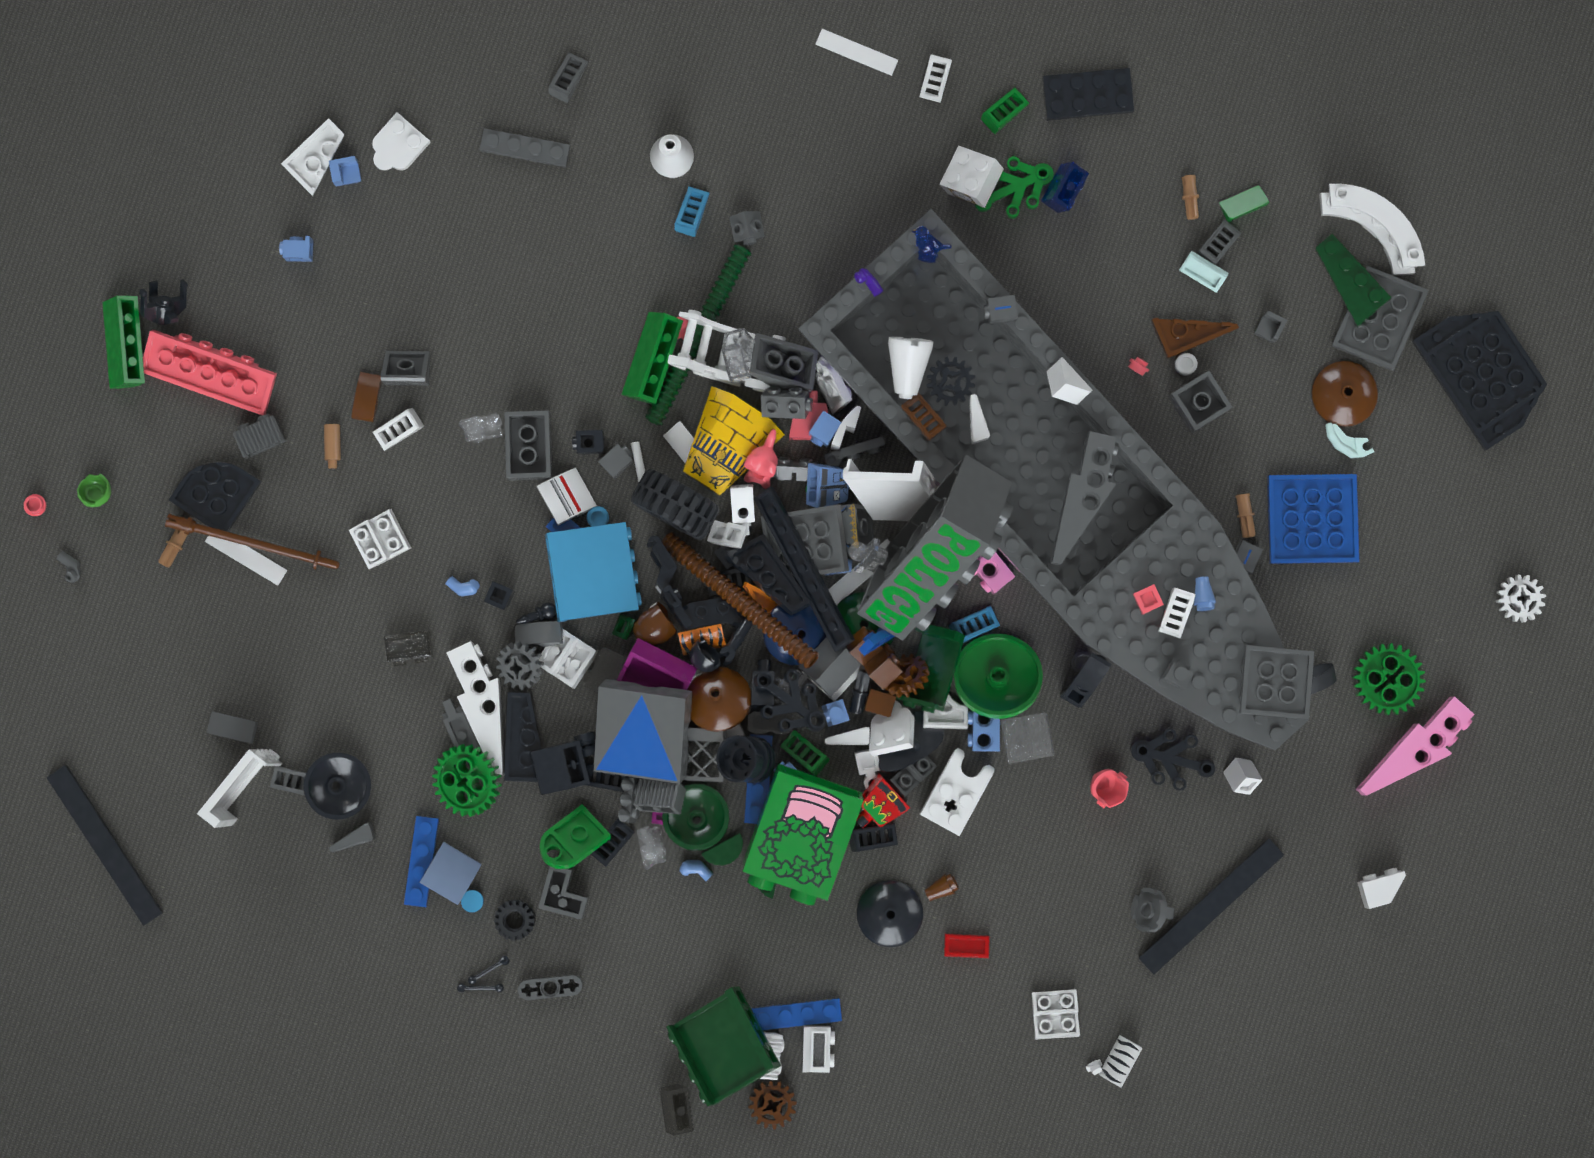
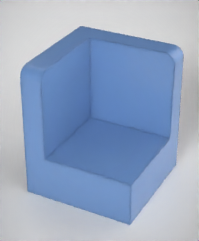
M355 156L329 161L332 182L335 186L361 182L359 164Z

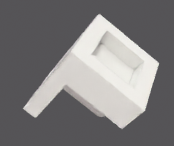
M1235 758L1224 770V775L1233 792L1250 795L1262 781L1251 760Z

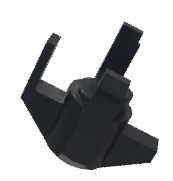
M184 279L180 280V296L172 298L158 296V281L149 282V303H147V291L144 288L139 291L141 295L140 314L159 325L178 322L177 316L186 308L187 282Z

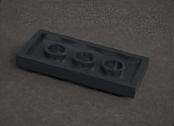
M1130 68L1047 75L1042 78L1047 121L1134 112Z

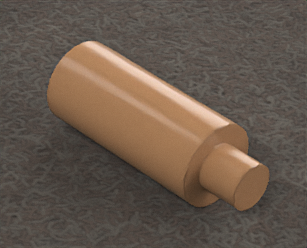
M339 424L324 425V460L328 461L329 469H336L337 461L341 460Z

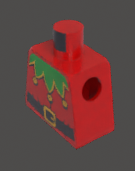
M878 774L862 794L864 801L861 807L863 811L858 815L856 821L862 828L872 820L879 827H883L908 811L910 807L889 783Z

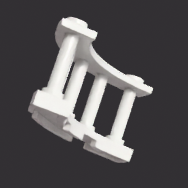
M1329 184V193L1319 194L1321 216L1351 219L1361 224L1375 238L1377 237L1384 247L1392 276L1415 274V267L1425 266L1424 253L1414 228L1404 214L1387 199L1365 188L1347 184Z
M688 310V313H679L680 317L688 320L681 353H678V356L669 355L668 364L682 370L688 368L693 370V374L740 387L741 383H744V386L759 392H764L765 389L770 387L761 380L751 378L752 375L749 374L755 334L702 317V313L699 311ZM699 324L704 326L697 357L692 360L689 353L696 325ZM712 329L725 333L718 366H715V368L707 366L705 361ZM773 335V338L786 341L785 337ZM734 336L749 340L742 370L738 375L727 372L728 368H726Z

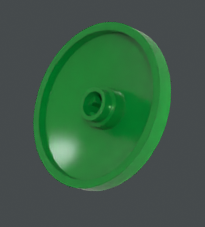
M989 634L970 642L961 651L954 673L955 689L962 702L975 713L995 719L1013 717L1027 710L1037 699L1043 680L1042 665L1035 651L1019 638L1006 634Z

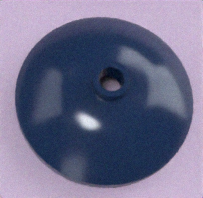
M779 605L770 612L772 617L777 618V622L781 621L783 623L782 626L785 625L788 627V630H792L793 635H798V632L802 630L803 636L800 638L803 639V643H807L808 647H812L814 650L827 637L811 606L792 616ZM763 633L765 645L774 658L785 664L801 665L798 662L799 659L795 660L793 658L794 655H789L788 651L783 650V646L779 647L778 642H773V638H769L767 634Z

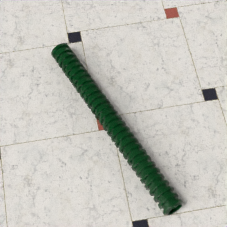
M738 244L733 246L734 251L730 252L731 257L727 258L728 262L724 263L725 268L721 269L722 274L717 277L719 280L715 281V287L711 288L712 293L708 294L709 299L705 300L706 305H703V310L699 311L702 313V317L714 322L717 321L716 317L720 316L719 311L723 310L722 305L726 304L725 299L729 298V292L733 291L732 286L736 285L735 280L739 279L738 274H741V269L745 268L744 263L748 262L747 257L751 256V252L747 248ZM699 324L696 325L689 353L692 360L697 357L704 326ZM674 366L670 367L671 372H668V378L664 379L665 383L662 384L656 404L652 403V408L648 409L649 414L645 415L648 421L658 426L663 425L662 421L667 418L665 415L666 413L669 414L670 411L668 409L673 406L671 403L676 400L675 396L679 395L678 390L682 389L681 384L685 383L684 378L688 377L689 374L687 372L691 371L690 369L682 370Z

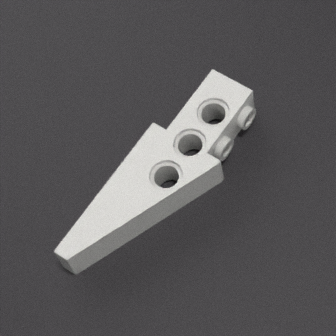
M470 641L447 652L465 692L457 696L482 752H488V760L494 758L492 766H499L495 774L502 775L504 774L501 682L500 678L490 680L489 677L493 675L487 664L483 665L480 657L483 656L479 645H474ZM470 660L475 661L477 665L476 670L472 673L467 672L465 668L466 663ZM479 680H483L486 684V689L481 693L475 690V684ZM489 700L495 703V709L491 713L486 712L484 709L485 702Z

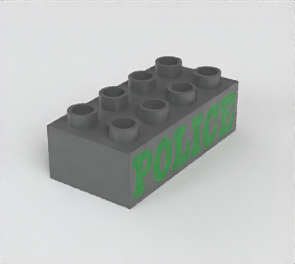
M965 455L882 551L857 614L902 641L915 627L925 631L936 614L937 608L934 606L938 604L946 608L953 599L958 589L956 581L959 580L964 584H968L979 567L980 561L977 558L982 556L989 560L997 551L1002 541V536L994 531L996 527L999 529L1003 527L1014 508V505L1006 501L1012 482Z

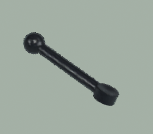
M502 956L499 962L475 976H470L468 982L475 984L477 979L497 967L509 964L510 959L507 956Z
M461 983L457 986V990L461 993L466 990H496L500 993L504 990L502 984H497L496 986H466L464 983Z

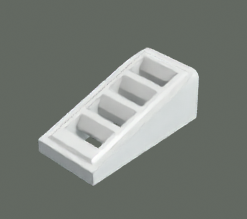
M930 54L919 97L941 103L952 62L951 59ZM933 62L945 65V69L934 67ZM931 71L943 74V77L933 76L930 73ZM929 79L941 82V85L928 84ZM926 88L939 91L938 95L926 92Z
M971 395L969 400L971 442L975 444L989 439L990 433L977 395Z
M410 408L373 431V434L385 451L417 432L424 425L415 410ZM406 417H408L413 427H411ZM399 421H401L403 426L405 427V432L400 427L398 423ZM391 426L394 427L399 436H395L390 428ZM386 430L387 434L391 439L390 442H388V440L386 439L385 435L383 434V431Z
M1172 588L1159 632L1181 638L1196 594ZM1176 596L1187 599V602L1183 603L1175 600ZM1173 605L1184 608V612L1172 609ZM1173 614L1182 617L1181 621L1169 618V615ZM1167 622L1178 625V630L1167 627Z
M863 727L827 737L825 744L868 745L870 727Z

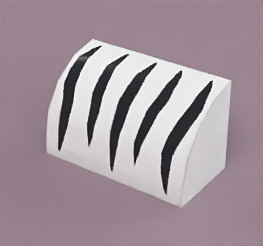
M1119 1035L1099 1075L1122 1088L1142 1047Z

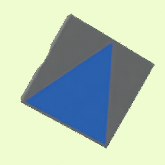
M605 679L598 687L594 771L680 784L687 775L689 747L687 731L691 717L692 691L668 687H646L632 682Z

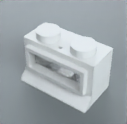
M804 1025L803 1073H830V1067H834V1054H830V1045H835V1031H831L830 1026Z

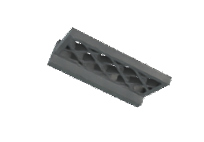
M688 726L687 740L695 741L700 749L693 755L688 752L689 759L687 764L692 761L700 770L694 776L687 774L683 780L725 781L720 772L719 777L710 776L705 770L712 762L717 765V754L713 756L705 747L710 742H720L721 745L726 740L727 730L713 732L702 729L699 726ZM702 750L711 758L704 767L694 759Z

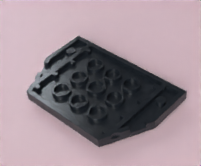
M1499 311L1450 316L1412 341L1484 451L1524 426L1539 396L1547 386L1546 381Z

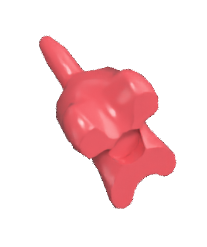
M775 429L770 431L765 444L753 449L744 462L745 468L749 469L744 477V481L747 483H758L764 489L770 487V480L775 475L778 458L773 450L776 439Z

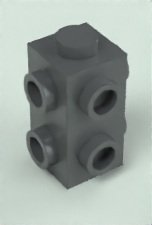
M775 386L769 387L761 395L762 417L806 419L808 413L813 408V399L809 398V391L799 387L790 388L789 390H783Z

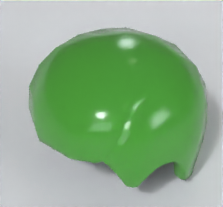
M101 473L99 475L89 474L80 482L77 488L78 498L88 507H100L108 502L111 496V485Z

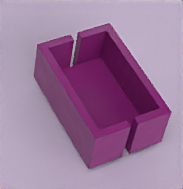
M638 638L617 681L637 683L646 687H668L687 690L697 668Z

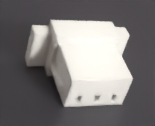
M1100 1059L1085 1066L1087 1071H1091L1094 1075L1102 1072Z

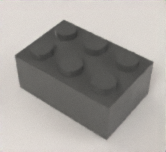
M549 410L504 412L506 478L509 481L546 480L553 478L551 413Z

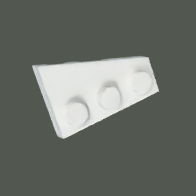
M328 118L281 164L313 196L344 134Z

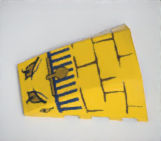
M711 386L683 472L720 496L748 470L744 466L747 456L750 455L753 449L765 444L767 436L772 429L776 430L774 444L785 434L770 418L762 417L761 412L734 394Z

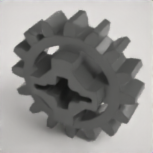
M517 641L515 644L511 642L500 651L501 655L496 660L501 663L496 666V669L502 670L499 677L505 676V684L511 682L513 689L519 685L520 690H523L526 686L528 688L532 687L534 683L536 684L540 680L539 676L544 673L540 667L544 665V662L539 661V658L542 656L541 654L534 653L536 647L530 649L528 642L521 645V642ZM513 653L511 660H508L510 654ZM532 670L531 676L527 677L529 675V671Z

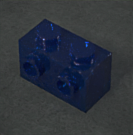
M1074 162L1061 164L1041 202L1057 213L1069 211L1074 205L1078 193L1084 187L1089 173Z

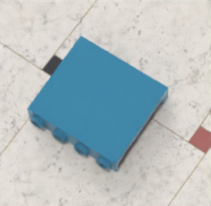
M626 522L545 534L558 622L639 610L638 606L642 604L640 592L636 593L635 584H638L637 571H633L632 562H635L634 550L629 547L628 540H632L630 527H626Z

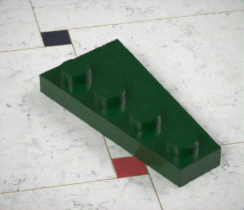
M1333 234L1315 248L1357 328L1391 299V296Z

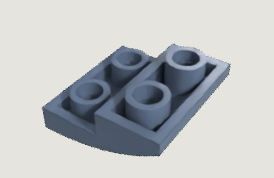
M443 842L419 883L458 905L482 864Z

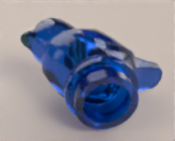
M919 226L912 231L916 236V246L919 248L917 252L919 254V261L935 263L939 251L951 249L952 247L950 244H942L924 226Z

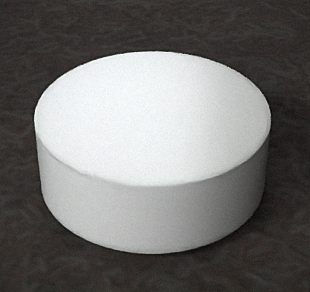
M1183 353L1175 360V369L1180 375H1191L1197 368V359L1190 353Z

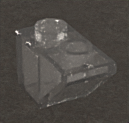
M744 328L725 332L721 350L731 383L749 379L751 376L749 372L754 339Z

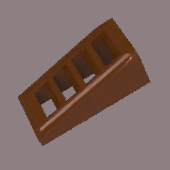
M919 392L900 406L928 442L947 427ZM917 401L921 403L913 411H910L909 407ZM925 408L926 412L916 418L915 414ZM930 414L932 418L922 425L921 421ZM936 422L938 425L928 432L926 428Z

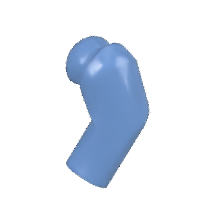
M453 576L445 583L459 596L474 595L480 587L478 581L474 579L470 580V582L460 583Z
M686 860L680 866V872L684 876L698 873L707 881L713 875L701 860Z

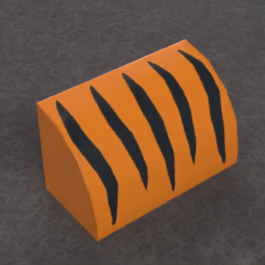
M722 624L678 633L683 656L690 653L691 647L698 639H700V642L707 640V644L715 649L726 646Z

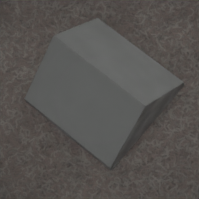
M430 351L385 352L381 373V381L385 385L429 386Z
M826 637L813 651L819 653V657L813 666L805 668L804 664H801L799 668L832 697L861 664L845 647L835 652Z

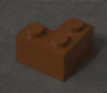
M863 626L853 635L855 640L846 647L849 653L864 666L869 677L884 689L903 672L899 666L901 661L888 643L863 656L859 651V648L865 643L863 638L872 631L876 634L873 629L869 631Z

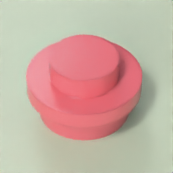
M1139 357L1135 360L1133 358L1130 359L1129 368L1142 376L1145 372H1149L1150 369L1147 368L1148 363Z
M32 494L24 501V510L31 516H40L46 510V501L40 495Z

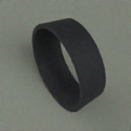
M1332 663L1313 666L1311 694L1322 691L1337 681Z

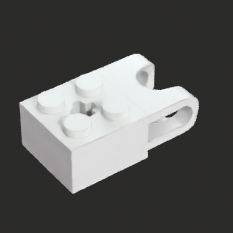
M960 748L955 749L919 813L958 836L962 833L994 773V767L986 765L977 776L967 777L961 769L965 753ZM952 799L956 807L954 810L950 809L947 812L944 803L946 801L950 802Z

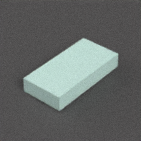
M1193 251L1189 253L1179 271L1216 293L1229 274Z

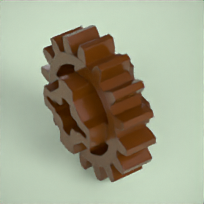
M912 653L909 657L902 654L901 659H899L901 661L899 666L903 672L886 686L885 690L889 691L891 696L896 693L897 697L900 698L902 694H905L907 698L911 692L916 695L918 688L924 689L923 683L929 681L927 676L930 675L925 660L922 661L920 656L915 658Z
M769 1080L768 1086L761 1082L760 1090L758 1088L753 1089L756 1096L750 1095L749 1099L754 1101V1103L749 1104L748 1108L754 1109L751 1117H758L756 1124L764 1122L765 1129H767L769 1124H772L773 1130H776V1124L779 1123L782 1127H785V1119L790 1122L792 1121L789 1114L796 1113L792 1106L796 1105L797 1101L791 1100L795 1094L794 1092H787L789 1089L788 1085L782 1088L781 1081L773 1085V1081ZM771 1090H777L783 1094L778 1096L772 1094ZM763 1094L764 1103L758 1107V1099ZM771 1099L773 1102H779L776 1104L777 1109L775 1110L772 1107H767ZM788 1102L787 1110L784 1113V1115H782V1105ZM770 1114L773 1115L775 1119H768L763 1115Z

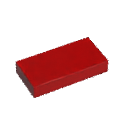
M945 934L944 956L989 958L990 936Z

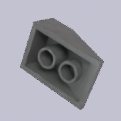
M756 333L749 374L770 387H780L783 390L799 387L810 393L814 385L818 351Z

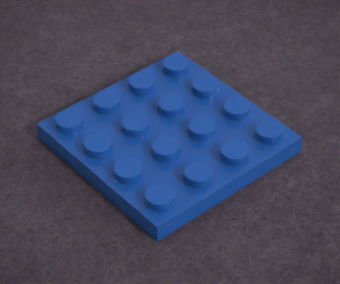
M1357 474L1267 476L1270 564L1359 562Z

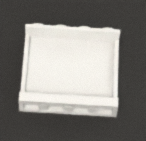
M848 459L847 466L843 470V479L873 520L909 521L939 486L924 461H915L912 473L860 472L852 459Z
M249 749L197 814L214 828L232 826L237 818L227 811L228 808L263 765L281 766L283 763L278 760L280 756L271 749Z

